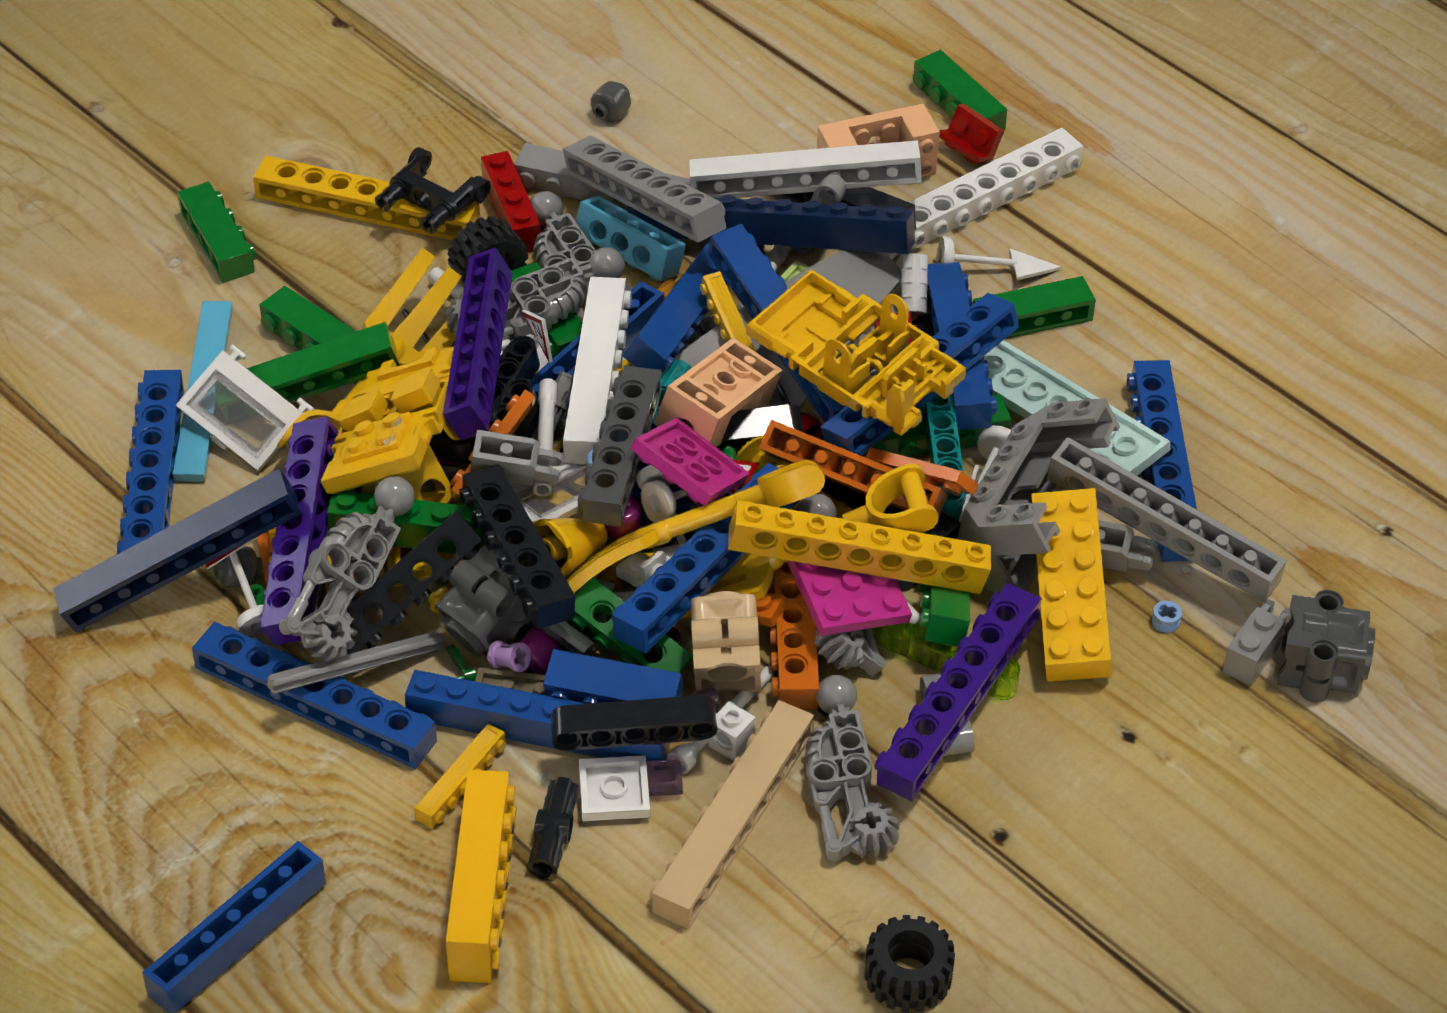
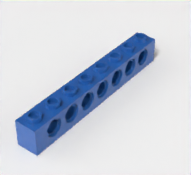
M987 293L932 338L939 342V351L949 355L968 370L1019 328L1015 304ZM932 391L914 407L920 409L937 394ZM848 406L844 407L821 426L824 441L860 456L894 430L893 427H889L877 418L874 419L871 416L868 419L862 416V408L855 412Z
M1170 360L1134 361L1132 373H1127V390L1132 391L1133 394L1130 398L1131 413H1136L1134 418L1136 421L1170 441V451L1142 471L1143 480L1147 479L1152 485L1197 509ZM1155 541L1158 544L1157 549L1160 551L1161 562L1190 561Z
M144 370L143 382L138 383V400L141 402L135 405V421L138 425L132 427V442L135 445V449L129 450V464L132 467V472L126 473V487L129 490V495H124L123 510L126 513V518H121L120 534L123 537V541L117 543V554L169 527L174 487L173 470L182 411L176 404L184 396L185 391L181 370Z
M767 463L759 472L753 474L750 481L741 490L757 485L759 477L779 468ZM799 501L780 506V508L792 509ZM732 516L697 529L682 547L676 549L673 556L663 566H659L643 585L636 588L633 595L624 604L619 605L612 614L614 638L646 654L691 609V599L704 596L746 554L744 552L728 550L729 524Z
M214 621L192 647L196 669L411 768L416 769L437 742L435 721L430 717L411 711L396 701H389L378 696L368 688L358 687L341 676L276 694L272 693L267 686V677L270 674L311 663H305L294 658L286 651L272 648L260 639H253L239 633L231 626L226 627Z

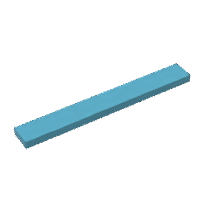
M232 301L202 302L187 391L221 351L226 352L233 313ZM215 386L199 404L214 417H216L218 405ZM184 412L173 478L174 481L205 482L212 434Z

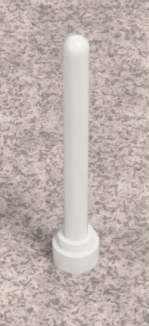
M766 666L761 670V689L775 675V671H771V666ZM740 691L730 702L742 709L757 693ZM709 739L690 741L688 744L677 745L667 755L670 766L683 774H687L696 765L697 753L709 742Z

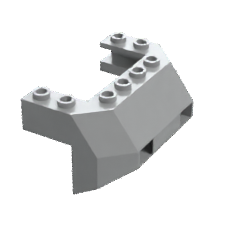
M1106 398L1051 403L1015 424L980 481L976 492L965 506L957 537L959 540L991 545V571L984 585L986 590L1000 593L1006 583L1025 591L1028 590L1038 572L1036 554L1048 553L1051 549L1048 545L1052 536H1058L1060 533L1056 522L1039 523L1047 509V505L1045 502L1032 503L1031 493L1066 491L1064 488L1048 480L1047 477L1050 459L1067 437L1088 449L1110 446L1109 437L1112 431L1119 430L1120 425Z

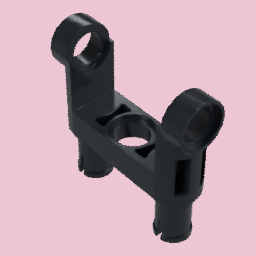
M417 147L411 152L408 164L390 179L389 186L375 197V203L381 210L384 207V211H388L397 201L405 199L429 211L430 213L420 220V224L425 232L429 231V234H434L446 221L456 219L473 202L478 204L484 202L490 193L491 182L481 176L470 177L453 193L423 178L431 165L432 154L422 147Z

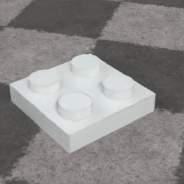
M646 755L579 759L582 821L650 817Z

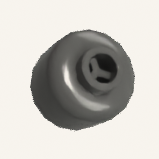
M614 81L604 83L593 93L590 99L594 115L606 122L617 121L631 106L630 92L627 87Z
M244 546L236 552L249 586H252L256 576L262 575L261 557H256L253 548ZM230 556L214 565L215 579H220L224 587H241Z

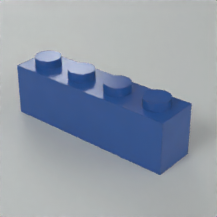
M553 649L543 683L546 696L586 704L681 697L684 689L681 673Z

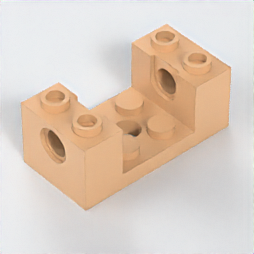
M923 103L819 125L817 149L918 140L921 177L936 174L940 131ZM877 136L873 141L869 142L871 137Z
M732 338L668 385L654 424L659 427L678 418L717 447L721 444L733 414L739 410L768 407L782 369L735 338Z

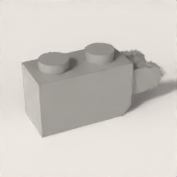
M477 430L471 472L499 465L510 483L533 486L534 481L554 484L560 480L561 474L559 470L537 464L560 466L563 463L564 457L562 453L539 448L540 443L533 438Z
M1098 520L1103 568L1127 572L1128 567L1146 571L1152 568L1154 561L1150 557L1132 553V550L1150 554L1154 553L1157 550L1158 544L1153 539L1135 536L1134 530L1127 525Z
M1270 599L1266 600L1261 608L1256 607L1228 646L1222 672L1252 686L1279 647L1285 626L1291 619L1289 608L1286 607L1278 617L1272 614L1275 603Z

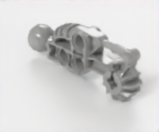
M542 191L535 194L530 202L540 222V226L546 227L537 235L533 249L536 257L535 261L541 269L571 257L575 259L579 267L588 264L590 256L595 252V248L571 214H563L564 207L561 198L550 191ZM589 281L585 282L586 296L588 293ZM626 284L627 291L631 290L630 284ZM580 306L575 314L583 323L584 310Z
M603 247L593 252L588 264L579 267L575 259L571 257L515 279L511 284L506 320L512 319L510 326L504 328L503 338L512 334L516 337L533 334L521 312L522 310H527L544 318L547 332H549L552 325L558 323L559 318L561 320L566 319L569 313H575L578 307L583 304L586 295L585 282L590 281V277L621 278L625 268L622 254L611 247ZM461 293L459 300L451 299L445 313L448 329L455 336L463 298Z
M389 476L383 479L375 488L374 500L378 508L376 513L361 515L358 512H353L346 517H342L336 522V527L329 529L327 537L322 540L319 548L313 550L310 554L309 564L303 575L305 586L300 596L296 598L287 618L280 621L279 630L284 635L301 636L302 647H312L311 657H321L323 661H331L334 658L344 657L347 654V649H351L355 645L350 637L355 636L358 631L351 629L350 624L354 618H351L346 609L356 592L369 589L374 585L401 530L393 521L396 516L406 514L414 504L415 493L413 486L406 479L398 476ZM366 546H368L370 549V555L367 552ZM328 555L331 558L332 565L328 561ZM353 572L357 577V582L354 580ZM323 583L330 584L320 608L301 619L309 604L308 600L315 586Z
M815 494L802 499L797 508V511L836 517L837 510L832 499L824 494ZM872 628L863 629V632L857 630L820 636L818 630L814 632L816 636L814 644L820 648L818 654L826 658L827 664L832 662L837 670L842 667L846 670L851 667H860L869 675L874 676L886 665L885 659L879 654Z
M831 675L824 678L819 684L816 701L821 710L829 714V720L824 722L822 727L813 729L810 738L807 740V752L805 753L809 793L814 809L821 816V827L826 844V858L831 862H837L842 856H847L851 852L860 855L861 858L867 853H872L874 858L877 859L879 851L889 854L892 845H896L899 840V821L897 817H893L892 808L882 809L880 801L878 803L868 802L867 793L871 789L872 761L858 709L851 710L857 700L856 687L850 679L843 675ZM844 799L848 816L838 839L830 809L837 800Z

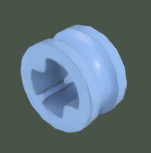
M1172 601L1158 602L1154 606L1152 615L1154 628L1164 633L1177 630L1182 617L1180 606Z

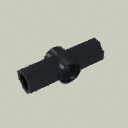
M558 777L555 780H550L543 809H539L534 825V843L528 861V869L535 872L537 876L550 877L552 874H557L564 846L570 842L574 820L573 811L579 792L578 784L572 782L570 778Z

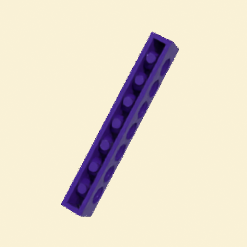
M496 248L469 257L443 410V416L461 441L476 437L477 430L489 431L513 275Z
M328 416L294 423L292 435L288 441L289 453L288 460L284 466L285 477L294 487L302 513L277 526L275 537L272 540L273 553L271 562L268 565L269 578L267 588L264 591L265 602L263 615L260 616V627L262 632L270 638L275 646L302 641L301 636L282 634L279 630V623L287 618L296 598L300 596L305 586L303 575L309 564V556L313 550L319 548L327 534V511L332 494L326 493L320 481L328 463L334 457L331 447L335 444V438L339 434ZM319 585L315 586L308 600L309 604L301 619L315 611Z
M1006 583L1000 593L995 592L986 613L984 615L980 614L976 618L972 633L969 637L964 636L961 639L955 657L946 660L942 667L940 678L937 682L932 681L929 684L923 702L920 705L916 704L912 708L906 726L897 729L892 738L891 747L887 752L882 751L878 756L874 766L877 770L876 785L911 802L1039 620L1042 598L1009 583Z

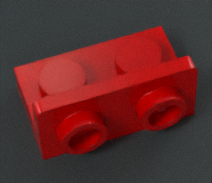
M966 104L957 105L949 128L939 130V138L945 141L947 147L958 150L965 155L966 160L975 164L993 160L1004 134V130Z

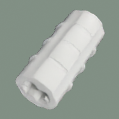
M910 253L902 256L901 298L907 304L911 316H924L927 314L928 256L925 254Z

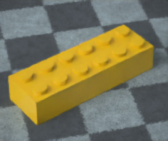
M1095 488L1031 493L1032 503L1045 502L1047 505V509L1039 523L1056 522L1060 529L1059 535L1052 536L1048 543L1051 548L1048 553L1036 554L1040 598H1042L1041 618L1047 682L1112 677Z
M467 770L446 934L449 981L492 983L493 969L499 970L501 950L498 948L499 940H503L504 919L501 918L502 911H506L507 907L505 883L510 880V862H508L509 854L513 853L514 835L511 831L512 826H516L517 806H514L516 790L514 785H509V771Z

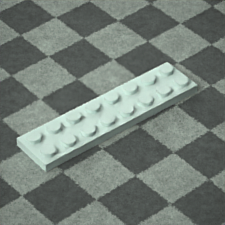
M1004 340L984 356V360L988 361V378L992 379L993 395L1001 394L1006 407L1024 418L1058 401L1100 399ZM1109 404L1120 428L1118 431H1112L1109 437L1111 442L1109 447L1090 449L1137 476L1170 451V441Z

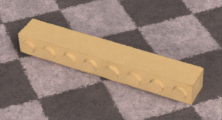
M778 700L772 711H766L761 721V728L757 734L752 733L749 737L744 754L741 758H735L729 777L726 781L722 780L718 784L714 800L710 805L706 804L699 815V823L694 830L689 829L686 833L682 849L678 854L674 853L670 857L665 875L662 879L658 878L653 883L650 890L653 914L690 929L805 749L807 740L814 729V714Z

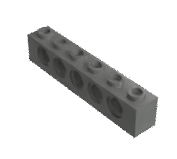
M625 365L620 378L616 377L614 380V399L608 400L606 408L607 421L601 422L599 430L600 443H595L593 447V465L587 466L586 488L579 491L578 508H582L583 522L621 527L641 462L638 454L631 450L630 447L635 438L650 431L661 396V370Z

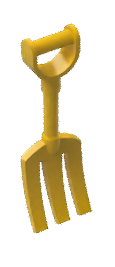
M422 247L396 283L366 319L361 329L386 322L387 326H389L435 259V256ZM450 267L446 269L393 333L390 331L395 342L400 366L423 358L426 349L437 346L440 351L450 348L454 343L456 336L450 333L446 321L420 352L413 348L462 277ZM367 378L359 380L344 400H340L331 412L315 409L304 412L296 418L277 446L281 449L284 446L289 448L288 441L292 435L293 424L328 416L339 432L341 425L338 420L346 402L352 400L355 393H359L360 389L364 388Z
M808 459L776 469L757 479L758 484L738 491L705 506L703 505L668 519L652 523L609 543L573 570L565 579L575 593L599 572L633 553L669 543L674 537L731 517L737 500L780 507L815 495L824 487V474L815 462Z
M909 463L880 476L867 492L866 505L842 514L843 517L841 519L924 533L934 528L939 518L937 510L929 505L922 485L925 480L923 469L917 464ZM905 494L909 507L908 510L895 514L884 513L886 507L893 500ZM643 553V554H645V555L651 557V556H652L653 554H655V553ZM746 553L705 595L720 591H732L742 594H753L756 596V601L763 599L770 588L774 570L781 568L787 560ZM691 609L682 618L691 617Z

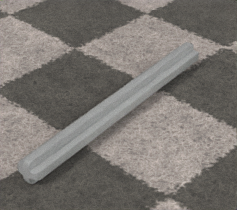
M437 631L346 654L342 658H334L331 661H319L270 674L267 677V686L272 693H280L438 651L443 648L444 640Z

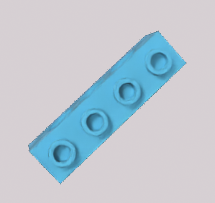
M600 196L580 201L576 223L591 244H596L601 248L611 247L622 254L624 261L630 267L642 270L649 274V277L653 280L664 281L679 274L685 243Z

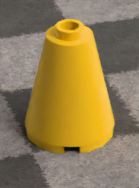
M550 518L533 521L535 528L564 577L595 554L607 542V530L604 524L583 522V518Z

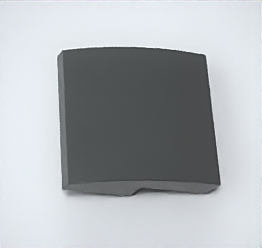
M567 621L541 628L542 631L572 653L591 656L598 646L593 640Z

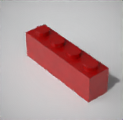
M504 151L481 156L482 177L491 182V190L488 196L497 217L504 220L526 245V252H532L535 239L541 233L540 222L509 152Z

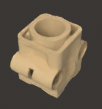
M720 591L691 599L696 695H715L723 691L760 693L761 665L756 596L732 591Z

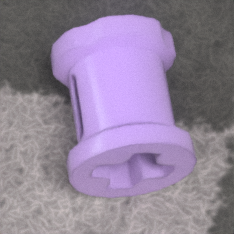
M495 641L489 647L487 659L492 668L503 670L509 667L513 671L522 672L530 664L531 652L525 643L516 642L508 645V643L503 641Z

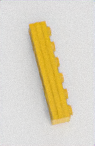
M721 272L703 276L700 290L702 295L707 297V306L714 313L715 324L720 326L722 340L728 342L730 339L735 338L756 352L751 338L746 335V327Z
M489 723L484 727L431 790L415 806L416 821L421 822L430 829L442 823L446 813L450 809H454L458 799L462 794H465L467 770H484L486 766L489 767L493 763L494 757L498 752H503L506 747L504 731Z

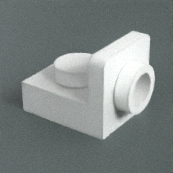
M659 550L651 557L640 551L633 553L616 566L617 577L635 587L643 585L659 566H663L666 563V553Z

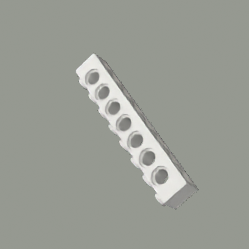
M1060 128L910 201L909 203L915 204L916 214L915 243L910 251L920 248L922 245L944 236L946 233L964 226L968 222L986 215L994 209L1009 204L1013 200L1031 193L1035 189L1053 182L1069 172L1075 171L1081 167L1083 145L1065 129Z

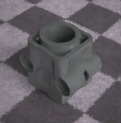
M485 545L470 561L463 560L454 567L449 579L453 586L435 605L443 617L440 621L443 628L457 642L476 656H480L482 653L487 656L490 645L495 641H503L508 643V645L511 642L513 644L520 642L525 634L534 628V624L531 623V617L527 618L523 612L521 599L518 595L512 593L506 573L500 572L494 552L492 550L489 551Z
M1333 590L1319 591L1315 598L1292 595L1289 609L1291 619L1285 626L1281 648L1285 656V662L1279 669L1277 685L1298 688L1302 697L1310 702L1324 701L1328 697L1329 690L1357 694L1360 680H1367L1373 657L1375 628L1369 627L1370 611L1343 607L1344 601L1342 596Z

